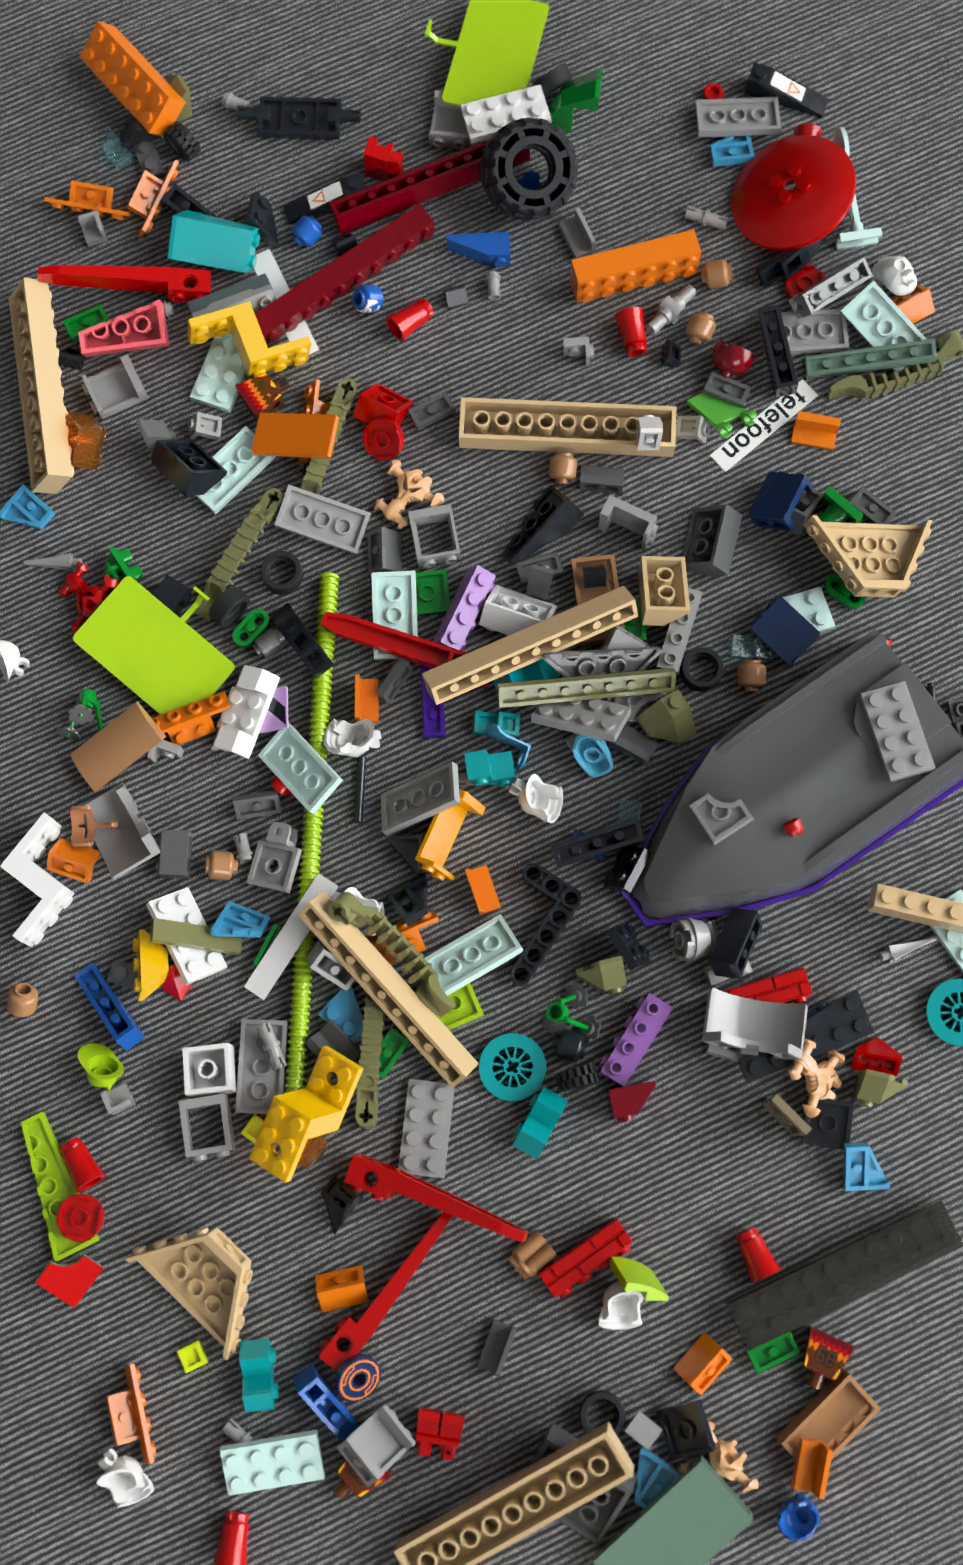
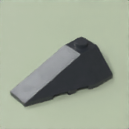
M552 485L536 500L532 506L535 509L530 518L525 517L522 522L524 525L520 533L513 536L501 555L512 566L570 531L573 526L579 523L584 515L568 497Z

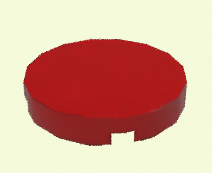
M806 264L791 278L785 279L784 290L786 296L789 299L825 278L824 273L821 270L815 269V266Z
M380 417L368 423L362 434V442L367 453H370L374 459L388 461L401 453L404 446V435L402 429L395 421L390 418Z
M74 1194L60 1204L56 1215L58 1229H60L66 1239L74 1242L87 1241L94 1238L101 1231L105 1222V1211L101 1202L89 1194Z

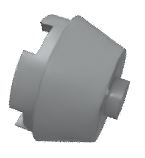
M682 917L677 922L671 924L669 937L670 939L674 938L676 950H672V953L678 961L692 962L709 952L711 935L705 922Z

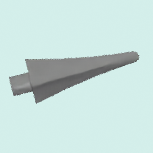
M68 553L49 558L25 560L23 563L24 565L50 567L74 572V567H78L76 563L82 562V559L73 558L72 554Z
M933 936L914 942L888 945V947L884 948L885 951L879 953L880 960L885 961L889 959L891 963L918 948L936 942L938 937Z

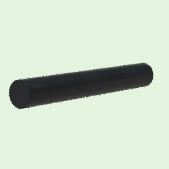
M364 756L357 757L354 823H363L366 757Z

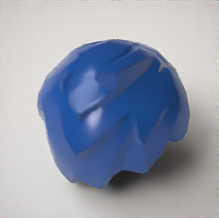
M796 1494L780 1506L777 1526L780 1533L790 1541H802L811 1537L815 1528L820 1523L819 1512L816 1505L802 1494Z

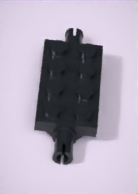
M260 96V103L256 107L237 106V119L256 120L258 122V138L340 140L341 124L343 122L361 123V109H343L342 100L336 98Z

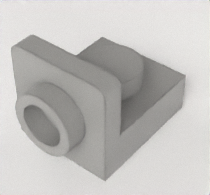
M589 336L563 338V356L576 357L584 354L585 365H590V358L594 357V346L589 344Z
M197 412L188 422L190 439L201 436L219 440L222 417Z
M678 416L676 423L677 439H697L700 443H706L707 436L710 434V425L702 416Z
M162 740L147 752V758L151 762L156 763L160 752H162L161 755L169 759H174V756L181 759L184 750L179 745Z

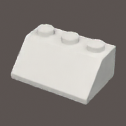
M496 585L484 604L479 625L487 630L498 631L509 636L554 616L557 606Z

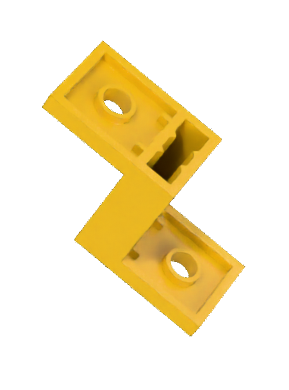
M250 301L188 319L187 337L190 344H202L210 338H222L231 332L248 379L272 371L281 372L288 366H301L308 361L311 348L309 336L271 348L267 347Z
M329 1046L322 1047L306 1088L274 1096L249 1159L284 1183L290 1182L307 1140L339 1129L364 1068ZM332 1072L337 1074V1084H334L331 1080ZM276 1143L280 1145V1155H278L275 1151Z

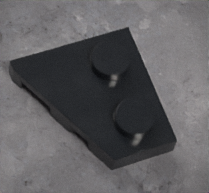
M256 191L250 196L244 222L249 226L257 227L260 237L271 248H274L279 244L272 206L265 197Z
M421 873L387 895L389 901L407 926L427 915L428 879L424 873Z

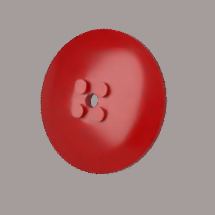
M792 136L768 145L747 162L735 181L731 195V210L738 229L752 243L771 250L797 249L822 239L838 226L852 205L856 191V174L852 161L839 145L820 136ZM789 184H796L793 189L786 190Z

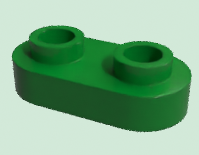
M838 573L831 574L826 579L824 584L825 591L850 610H856L863 605L865 597H855L847 589ZM832 584H837L839 589H834ZM849 597H854L856 602H851Z
M262 609L252 610L234 629L232 637L238 647H251L255 643L254 640L266 631L270 625V619L266 611ZM258 619L263 620L262 624L257 625L255 623ZM243 635H247L248 639L242 641L241 637Z

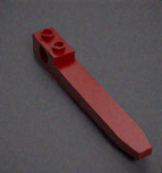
M90 265L38 267V282L60 286L168 293L167 301H174L176 303L189 302L211 294V270Z
M325 612L321 621V627L340 638L399 658L402 657L432 669L468 654L452 647L347 614ZM488 683L481 685L479 687L486 689Z
M361 1153L355 1154L352 1157L344 1182L350 1184V1188L355 1191H368L372 1193L371 1197L381 1201L392 1198L396 1192L520 1242L526 1241L528 1231L410 1173ZM370 1172H373L377 1177L375 1184L369 1181Z
M446 1212L441 1214L359 1321L352 1316L347 1320L343 1317L334 1328L337 1331L336 1335L332 1339L327 1337L319 1348L322 1353L318 1357L337 1372L344 1361L355 1358V1355L359 1353L370 1339L453 1215ZM346 1337L349 1339L350 1348L348 1350L339 1348V1338Z

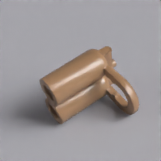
M535 1230L526 1238V1241L521 1242L512 1251V1255L508 1260L514 1266V1271L518 1272L523 1277V1280L537 1275L558 1255L542 1235Z

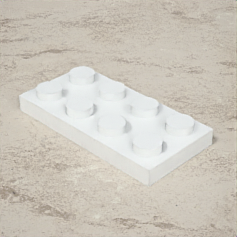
M541 84L461 105V112L471 144L491 139L501 127L521 118H542L551 123V116Z
M188 887L151 900L146 904L152 918L207 926ZM166 945L185 986L221 972L228 967L222 954L219 952Z

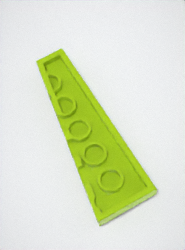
M40 1112L22 1121L21 1125L28 1154L31 1158L32 1171L35 1174L38 1186L37 1191L43 1207V1216L46 1219L49 1231L48 1237L55 1262H58L100 1241L97 1234L94 1238L87 1241L74 1242L66 1239L60 1229H58L56 1215L60 1204L68 1197L80 1193L75 1191L72 1178L62 1159L63 1155L59 1150V1144L45 1112Z

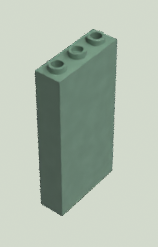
M701 1455L675 1481L668 1485L662 1493L654 1498L645 1509L639 1512L594 1554L593 1564L706 1565L753 1521V1513Z

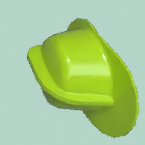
M97 1043L86 1044L78 1051L77 1058L86 1071L89 1083L95 1087L110 1091L118 1077L124 1073V1066L113 1051L107 1046Z

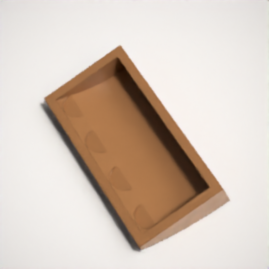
M614 554L571 559L570 567L576 606L619 588ZM604 564L606 569V586L584 588L582 566ZM624 623L619 625L625 629ZM610 629L581 641V647L604 644Z
M137 701L72 752L70 756L85 781L96 792L161 742L166 735Z
M843 1369L836 1381L831 1380L775 1438L795 1460L800 1437L821 1440L832 1449V1460L881 1408L857 1381Z

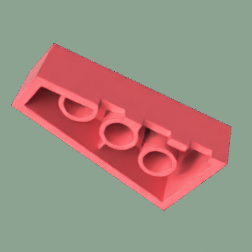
M160 299L145 307L142 306L135 309V311L125 315L122 314L115 317V319L78 332L81 353L86 357L170 346L164 304Z

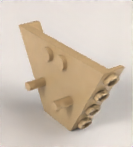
M812 515L803 526L819 546L822 554L829 560L834 571L844 581L847 589L855 597L895 598L901 591L905 592L911 583L909 577L918 566L916 560L924 551L925 546H923V543L931 534L930 526L933 520L926 521L922 526L821 522L817 515Z
M203 1227L194 1231V1235L188 1236L187 1233L175 1236L173 1241L170 1242L163 1239L153 1243V1247L146 1248V1245L133 1249V1254L125 1260L128 1263L138 1261L224 1347L223 1357L226 1360L238 1352L241 1341L239 1339V1332L245 1321V1317L242 1316L243 1308L246 1306L249 1294L246 1293L247 1285L250 1283L253 1273L250 1270L252 1261L219 1228L208 1230V1227Z

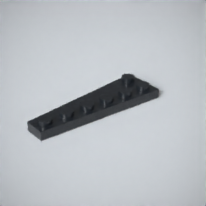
M858 990L850 991L806 1019L804 1039L807 1038L816 1044V1048L812 1049L810 1053L811 1057L875 1033ZM759 1052L758 1056L746 1055L738 1060V1064L746 1083H750L794 1065V1059L773 1058L774 1055L770 1053Z

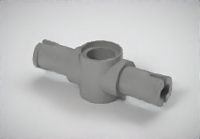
M687 285L678 295H674L672 298L667 296L658 306L657 315L646 325L647 332L654 336L664 325H668L670 322L672 324L677 323L685 312L686 304L696 295L695 288Z

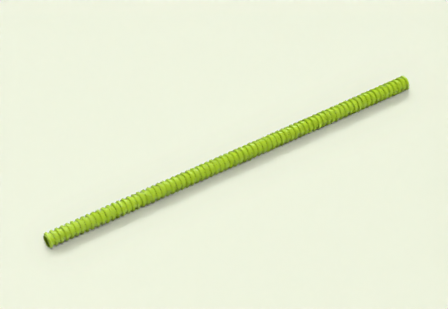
M325 572L320 574L321 581L319 585L321 587L319 588L320 594L318 595L320 600L318 601L319 607L317 608L319 613L317 614L318 620L316 622L318 625L316 627V631H318L316 638L318 639L316 641L332 660L334 658L332 653L334 652V647L332 646L335 645L333 640L335 639V634L321 627V621L325 612H337V608H335L337 601L335 600L338 599L336 594L338 593L337 587L339 583L337 581L339 576L335 573ZM333 667L319 678L313 675L315 679L312 680L314 684L312 690L314 692L311 694L313 697L311 703L313 705L310 709L313 712L310 713V717H312L310 724L312 725L309 726L311 731L309 737L311 739L308 740V743L324 760L327 758L325 752L328 751L324 745V736L327 725L330 723L328 720L330 718L328 713L330 707L328 705L331 704L329 700L331 694L329 692L332 691L330 687L332 680L330 679L333 677L331 673ZM324 803L314 814L310 813L305 807L303 809L306 813L303 814L305 819L303 825L305 827L302 828V832H304L302 839L304 841L301 842L303 846L301 853L303 855L300 856L302 860L300 867L302 869L299 870L301 874L299 880L301 883L298 884L300 888L298 891L300 895L297 898L298 902L301 901L318 873H320L317 869L320 867L318 863L320 857L318 854L321 853L319 849L321 843L319 840H322V836H320L322 829L320 827L323 826L321 822L323 815L321 813L324 812L322 808ZM311 929L297 949L296 954L293 955L295 961H293L295 968L292 971L295 973L292 975L294 982L291 983V986H293V990H291L293 997H290V1000L293 1002L290 1004L292 1011L289 1012L292 1016L289 1019L291 1026H288V1029L291 1031L288 1033L290 1040L287 1041L290 1045L287 1048L289 1055H286V1058L289 1060L286 1062L288 1069L285 1070V1073L288 1074L285 1077L287 1084H284V1087L287 1089L284 1093L305 1088V1085H303V1081H306V1078H304V1074H306L304 1067L307 1066V1063H305V1059H307L305 1052H308L305 1042L306 1038L309 1037V1034H306L307 1030H309L307 1023H310V1020L307 1019L310 1016L308 1009L311 1008L308 1005L311 1001L309 995L312 993L309 988L312 987L310 980L313 978L310 976L313 973V969L309 967L305 959L313 949L312 945L315 944V941H313L315 934Z

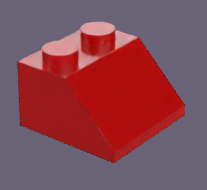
M376 383L360 394L353 417L357 418L364 425H368L370 421L380 417L390 418L400 427L408 414V410L412 408L414 401Z

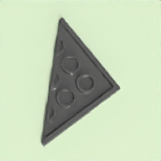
M660 647L549 652L543 653L542 658L566 678L643 671L663 651ZM614 697L601 698L599 700L610 702Z

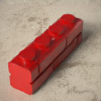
M804 967L723 991L735 996L773 1003L794 1001V1004L808 1001L807 996L812 994Z
M614 1218L542 1269L538 1274L554 1298L560 1296L562 1299L573 1291L571 1286L579 1281L582 1285L592 1278L591 1272L596 1268H599L601 1271L609 1266L611 1256L618 1254L621 1257L630 1251L631 1247L629 1245L633 1241L618 1219Z

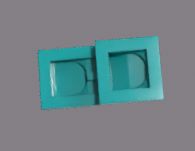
M473 712L472 734L488 736L485 732L487 725L496 723L505 734L511 737L519 736L520 714Z

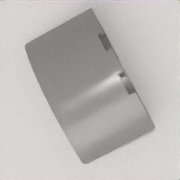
M123 782L83 805H90L92 807L96 823L118 822V827L96 828L94 838L112 880L161 853L156 840L150 833L151 830L144 818L139 819L137 815L139 813L138 806ZM84 814L85 825L87 827V817L86 814Z
M710 988L702 1042L724 1050L727 1047L739 1048L740 1053L758 1056L759 1052L774 1055L773 1058L802 1059L808 1006L806 1004L758 1001Z

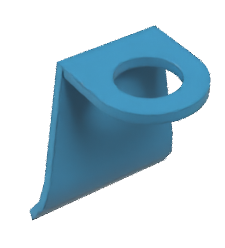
M496 723L487 725L485 732L490 738L520 749L516 762V770L520 771L527 760L531 745L505 734Z

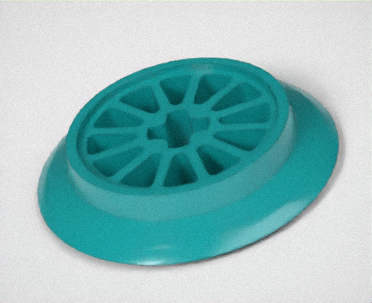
M951 979L937 986L928 999L926 1009L927 1019L933 1032L941 1040L955 1046H963V1016H960L958 1019V1015L954 1013V1010L959 1009V1006L963 1012V1001L961 1003L960 993L963 994V979ZM952 993L956 994V1003L951 997ZM947 998L951 1006L944 1003L943 1000ZM943 1006L949 1009V1011L941 1012L940 1007ZM940 1015H950V1017L942 1021ZM952 1019V1024L950 1028H948L945 1025V1023ZM956 1023H958V1032L953 1031Z
M508 1033L494 1038L484 1048L479 1061V1073L484 1086L491 1094L506 1101H520L533 1095L542 1085L546 1074V1060L541 1048L531 1038L522 1034ZM514 1047L513 1058L510 1057L507 1048ZM517 1048L524 1051L518 1059H516ZM505 1050L508 1057L507 1060L499 1054L500 1051ZM525 1054L529 1055V1060L520 1062ZM498 1056L504 1064L494 1063L493 1061ZM509 1061L519 1064L517 1066V1073L514 1074L513 1071L507 1072L506 1069L509 1067L507 1063ZM532 1062L533 1069L522 1067V1065ZM492 1066L503 1067V1069L494 1073ZM521 1071L531 1072V1077L528 1079ZM505 1072L501 1080L497 1081L495 1075ZM517 1075L525 1079L526 1083L520 1085ZM507 1076H509V1083L506 1087L501 1083ZM512 1077H515L518 1087H511Z

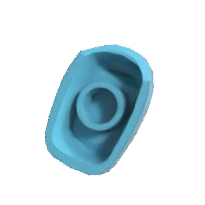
M576 735L572 751L582 769L591 777H599L611 772L613 760L606 742L590 736Z

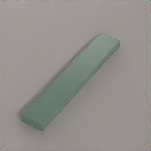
M935 338L805 357L807 379L937 362Z

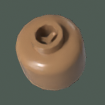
M725 259L707 262L705 270H701L702 282L707 283L710 289L728 286L730 280H733L731 264L727 263Z
M699 311L698 314H693L685 329L686 334L690 337L689 341L696 345H701L702 342H709L716 329L714 317L702 311Z
M557 452L555 456L550 458L549 477L555 480V484L568 485V481L576 478L577 460L573 457V454Z
M743 660V663L739 664L737 668V684L745 687V691H758V687H763L766 684V666L761 664V660Z
M214 850L211 851L209 856L206 855L204 872L208 873L210 879L230 880L232 874L237 873L238 860H234L232 852Z
M19 983L12 986L7 998L6 1006L8 1011L16 1017L32 1015L37 1008L39 995L37 989L28 983Z

